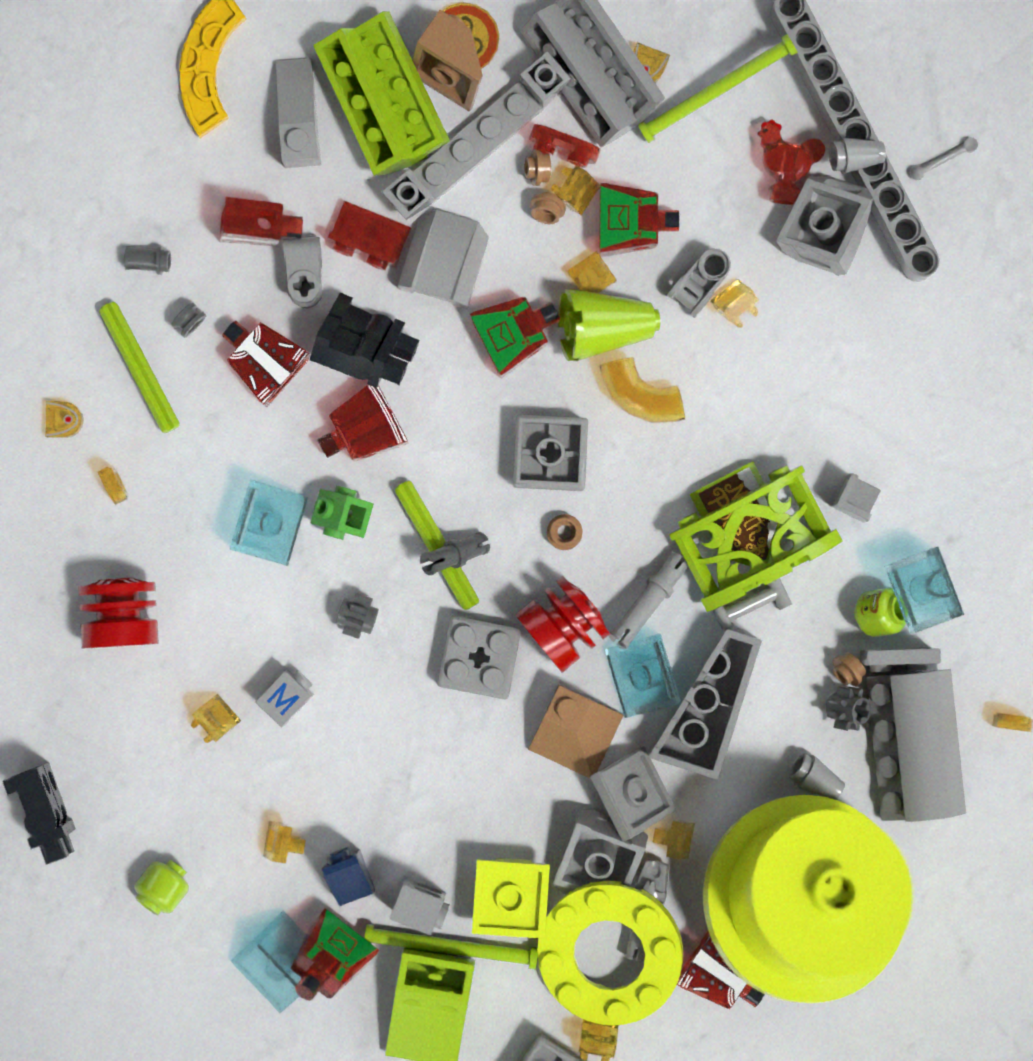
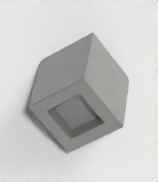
M850 473L846 476L831 507L863 523L868 522L872 516L870 512L881 490L858 479V475Z

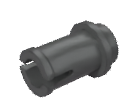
M158 246L157 250L126 247L124 253L125 270L156 271L157 275H162L163 272L170 271L171 252L170 250H164L163 246Z

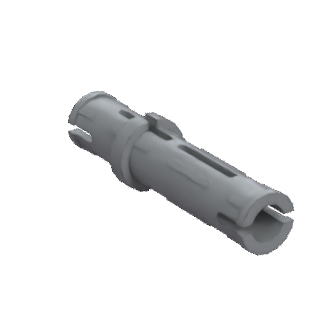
M672 552L657 574H653L646 581L647 587L613 631L610 632L608 637L611 641L619 640L616 644L617 646L627 649L664 598H670L673 594L674 585L684 572L689 569L685 559L683 562L680 561L683 557L681 554Z

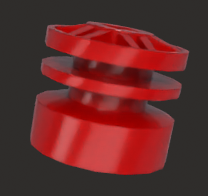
M561 576L556 583L565 593L563 597L558 599L548 587L544 591L552 606L545 610L539 603L532 600L517 612L515 616L563 673L580 659V655L573 644L575 641L580 639L586 646L592 649L596 644L586 632L593 628L602 639H605L610 633L606 629L602 614L580 588L567 581L564 576Z
M135 578L101 579L86 586H78L79 596L95 595L96 603L79 605V610L96 613L97 617L95 621L80 625L82 648L159 644L158 621L151 618H141L140 610L157 606L156 600L140 601L139 595L140 592L156 591L155 582H146Z

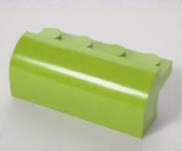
M382 11L356 28H340L313 45L374 176L391 174L408 168L428 158L427 155L450 142L389 11Z

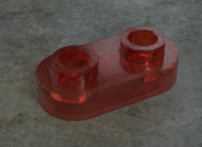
M539 124L533 125L529 140L534 143L533 149L540 150L541 153H548L553 156L554 151L568 156L567 161L582 168H587L588 163L596 164L601 151L599 147L592 143Z

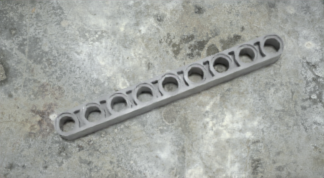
M774 0L770 14L771 19L780 37L788 34L798 53L791 56L834 141H838L840 137L846 138V130L854 128L861 132L863 140L878 142L879 140L807 1ZM784 2H790L796 7L797 14L791 17L785 16L780 11L779 5ZM807 34L813 39L814 45L810 48H802L797 44L796 36ZM817 65L825 66L829 70L830 78L827 80L817 79L813 75L812 68ZM832 97L842 98L846 103V110L843 112L832 110L829 105V99ZM887 155L884 163L877 164L879 166V174L876 176L867 175L863 168L852 171L851 173L857 185L867 188L873 196L871 212L904 275L912 281L920 282L926 280L936 272L939 266V256ZM885 191L893 194L896 200L895 207L886 208L882 206L879 201V193ZM899 223L909 225L912 230V238L909 240L899 238L895 231L896 225ZM914 255H922L928 260L929 267L926 272H919L913 267L912 258Z

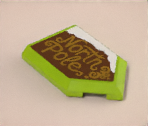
M752 461L689 495L700 516H703L765 483ZM767 494L749 504L768 506ZM731 513L713 521V523L724 529ZM745 516L736 532L731 552L738 550L751 552L760 557L766 565L773 561L770 554L771 539L781 524L761 517ZM735 558L730 560L733 562L750 566V562L746 558Z

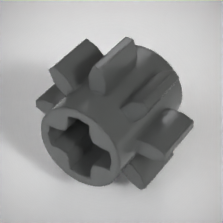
M358 593L355 594L353 600L344 598L336 620L337 624L344 626L342 634L357 639L360 638L362 632L371 634L379 612L378 608L371 606L373 598Z
M838 686L837 693L829 696L826 702V713L828 718L835 720V729L858 731L860 730V725L867 722L871 714L870 700L862 697L863 689L851 686L848 688Z

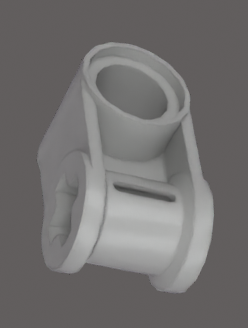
M320 237L283 239L287 288L291 299L301 308L314 307L322 298ZM303 282H308L310 288H314L308 290V296L302 297L300 291H298V289L302 288Z
M712 248L706 250L690 270L682 275L667 296L670 299L675 297L691 310L690 315L695 318L715 294L714 291L730 271L731 262L729 256L720 249ZM710 257L720 259L724 266L723 272L716 276L708 274L704 269V261ZM684 289H686L687 291H689V292H690L692 295H694L697 299H695L693 296H691V295H690L688 292H686Z

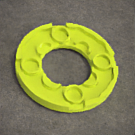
M617 881L592 882L567 893L554 905L546 918L545 939H538L539 969L550 993L572 1014L596 1024L625 1025L652 1015L665 1004L673 993L683 965L682 938L670 912L657 898L642 889L640 891L633 887L622 885L621 882ZM605 920L620 922L631 928L640 938L645 951L644 967L639 976L628 985L609 988L593 983L578 968L574 955L576 940L580 933L593 923Z

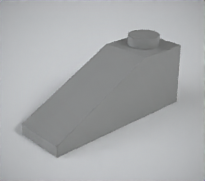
M312 58L276 61L278 123L282 162L285 168L321 165Z

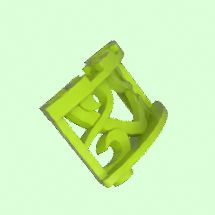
M787 465L782 466L768 474L770 481L701 517L695 512L677 521L680 528L670 533L669 537L672 541H676L704 595L701 602L707 612L745 596L748 591L763 583L767 585L793 571V567L806 561H812L843 542L837 529L830 530L802 475L805 472L802 465L792 470ZM786 485L799 507L791 516L785 513L791 507V497H788L784 503L780 502L777 498L780 489ZM767 494L768 506L749 504ZM731 513L724 529L713 523V521ZM802 515L810 531L802 523L798 521L802 517ZM745 516L761 517L781 524L771 539L770 554L773 560L771 563L766 565L760 557L751 552L741 550L731 552L736 532ZM789 529L793 533L786 536V539L792 540L793 547L788 551H784L781 549L779 542L784 533ZM701 530L711 532V540L708 543L701 544L711 549L718 548L717 555L702 558L691 536ZM746 558L750 562V569L746 573H740L738 571L740 563L730 565V560ZM716 563L719 588L706 564Z

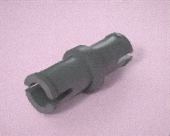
M477 532L462 540H449L445 542L443 547L421 554L420 564L427 561L433 562L421 568L425 574L431 576L449 567H462L466 564L467 560L489 553L490 544L481 547L477 546V544L488 541V537L482 532Z

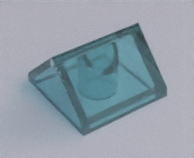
M250 479L230 550L288 566L308 497Z
M938 546L927 548L884 566L910 635L964 615Z
M661 633L634 640L627 649L619 646L605 649L625 718L681 704Z
M284 910L231 960L235 967L279 1013L284 1011L308 989L301 985L308 974L318 979L333 963L323 951H319L312 960L306 956L315 943Z

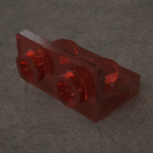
M344 201L334 228L329 232L327 239L329 243L334 244L332 250L351 258L354 253L367 257L366 264L386 271L387 266L396 269L412 229L397 221Z

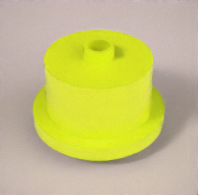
M795 795L775 799L750 810L740 817L725 832L715 847L708 863L703 886V906L707 928L718 953L727 966L740 979L757 991L782 1001L794 1003H818L840 999L853 994L874 980L885 969L898 949L909 924L913 905V888L910 872L895 842L886 832L860 811L843 802L817 795Z

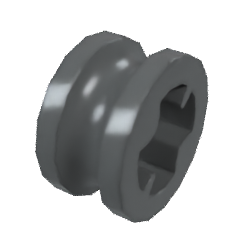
M193 302L187 305L171 323V326L175 329H181V335L184 338L192 334L207 316L204 312H197V305Z

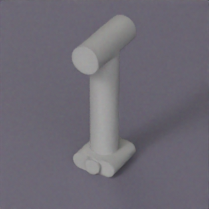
M779 578L767 584L768 588L725 609L723 606L714 609V614L721 628L724 631L731 628V621L773 601L776 602L779 610L792 605L781 579Z

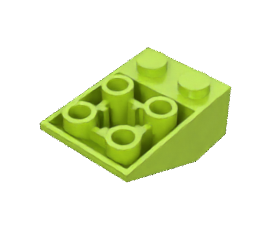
M404 947L385 1056L414 1061H458L475 967L474 959Z

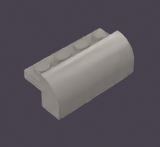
M558 0L556 3L536 12L520 30L538 58L548 51L569 75L571 80L561 91L601 148L620 138L646 120L656 111L655 107L665 99L656 83L652 80L598 0Z
M951 669L866 677L868 699L871 705L870 718L881 821H927L966 814Z

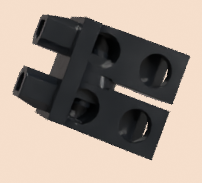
M340 292L316 335L309 360L354 378L368 380L367 384L375 388L378 387L381 379L400 385L406 373L408 362H412L420 340L402 333L405 322L396 318L393 322L385 315L371 314L351 305L353 297Z
M49 762L2 781L7 795L14 792L18 793L26 814L24 819L25 829L31 835L27 839L30 849L40 847L46 865L66 858L75 851L69 834L76 828L72 819L66 821V807Z

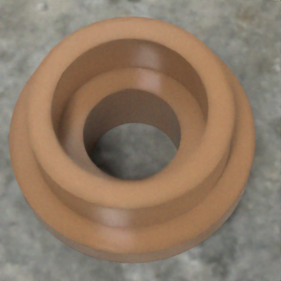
M532 150L531 156L526 157L524 162L525 177L530 179L533 186H540L541 182H549L551 176L550 155L548 153H541L540 150Z
M543 192L532 197L530 202L531 215L540 223L555 224L559 221V218L564 216L566 205L558 195L551 192Z
M561 514L554 517L548 524L547 538L555 548L570 550L581 541L583 530L580 522L575 517ZM563 525L568 526L572 532L571 536L568 539H561L557 533L559 527Z
M846 652L843 656L837 655L832 660L834 665L833 674L842 684H850L856 687L862 682V677L866 674V670L856 656Z

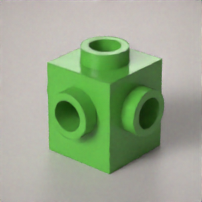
M336 485L334 492L320 489L310 523L324 527L323 535L344 540L345 533L364 538L374 503L355 498L357 491Z

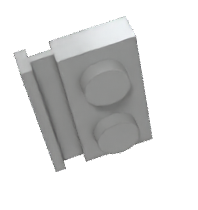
M938 648L860 650V662L863 665H870V672L892 671V665L906 664V671L928 670V664L941 663V652Z

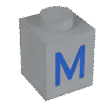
M286 670L255 703L280 727H283L314 696L309 690L313 684L298 670L294 674Z

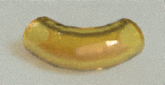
M634 357L618 359L599 365L602 379L611 398L629 415L650 423L685 420L684 406L678 385L655 387L647 384L638 373Z

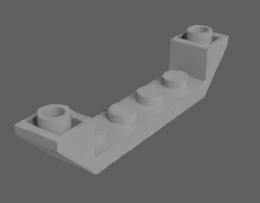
M547 51L520 74L519 82L450 139V142L443 145L414 171L409 168L382 193L405 220L411 218L440 199L542 112L571 78Z

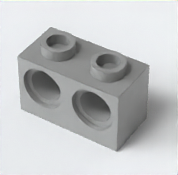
M406 877L389 919L431 935L434 927L441 929L450 904L444 902L445 892Z

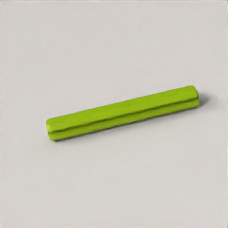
M116 302L105 304L99 309V313L160 430L163 433L175 430L180 426V423L121 309Z
M405 481L395 488V493L429 552L443 547L446 540L413 483ZM449 567L441 571L462 609L468 610L479 603V598L461 567Z

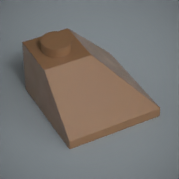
M439 10L417 41L412 61L424 84L470 112L483 76L472 32L459 17L451 14L448 15Z
M558 684L528 750L590 778L591 775L598 771L624 715Z

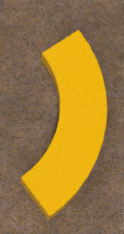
M210 0L194 20L195 23L189 32L186 43H184L179 71L182 101L191 125L200 139L229 119L218 94L217 66L220 54L228 38L239 25L247 20L234 0Z

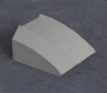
M831 176L808 177L776 242L785 254L798 262L826 270L837 276L846 275L861 242L870 214L873 196L867 188Z
M438 209L420 217L399 280V289L411 293L424 294L451 302L454 306L468 309L489 240V236L480 223Z
M596 809L580 810L552 885L565 895L577 887L598 881L621 882L622 885L631 886L645 852L648 835L643 831L623 842L610 816L600 813Z

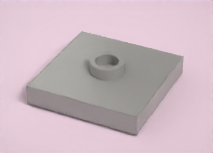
M645 746L635 749L590 776L623 842L635 837L677 811L651 758H648L649 754Z

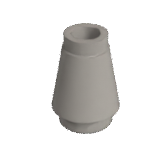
M840 137L838 141L831 142L829 147L831 168L833 171H840L842 174L885 162L886 151L882 141L876 142Z
M804 753L801 754L794 762L789 773V778L794 781L795 786L834 800L839 798L845 787V782L840 780L814 755L809 757Z

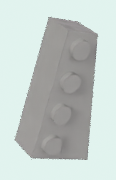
M726 629L648 758L716 780L719 779L762 640Z

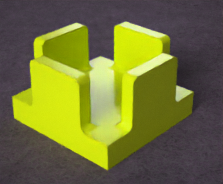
M495 858V860L477 859L472 934L545 939L550 864L532 863L531 860Z

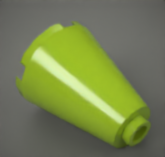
M576 289L565 290L566 293H561L558 328H564L566 339H560V344L567 361H579L654 337L655 331L660 329V313L658 309L653 308L650 302Z

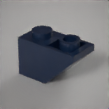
M346 847L331 853L327 857L328 862L325 863L321 870L339 906L374 894L375 888L361 850L352 852L350 847Z

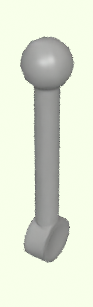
M969 137L963 142L962 146L922 167H913L910 171L911 177L914 180H920L923 178L924 173L964 152H974L978 147L977 140Z

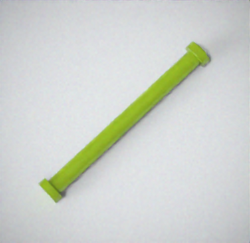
M788 34L781 37L783 41L647 124L645 121L638 124L647 142H652L655 140L654 135L789 53L791 56L798 53Z
M366 924L364 939L370 943L529 965L528 969L535 970L537 965L538 953L536 947H531V950L488 945L375 929L372 924Z

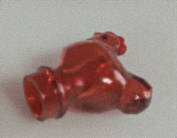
M771 119L768 122H763L761 130L757 132V135L761 138L760 145L763 147L762 164L764 170L776 180V183L768 188L770 192L769 201L782 205H794L801 192L800 188L796 186V182L808 174L814 163H818L823 159L826 151L825 145L820 139L816 138L807 139L800 144L784 141L780 133L782 125L777 124Z

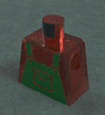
M601 183L599 189V257L656 248L658 245V232H679V210H658V193Z
M526 297L517 298L470 313V319L500 378L508 375L546 347L548 340L543 329L561 321L552 302L532 310Z
M324 908L310 926L291 965L292 971L301 977L295 986L296 993L307 1001H312L318 992L326 998L332 999L370 963L379 952V949Z

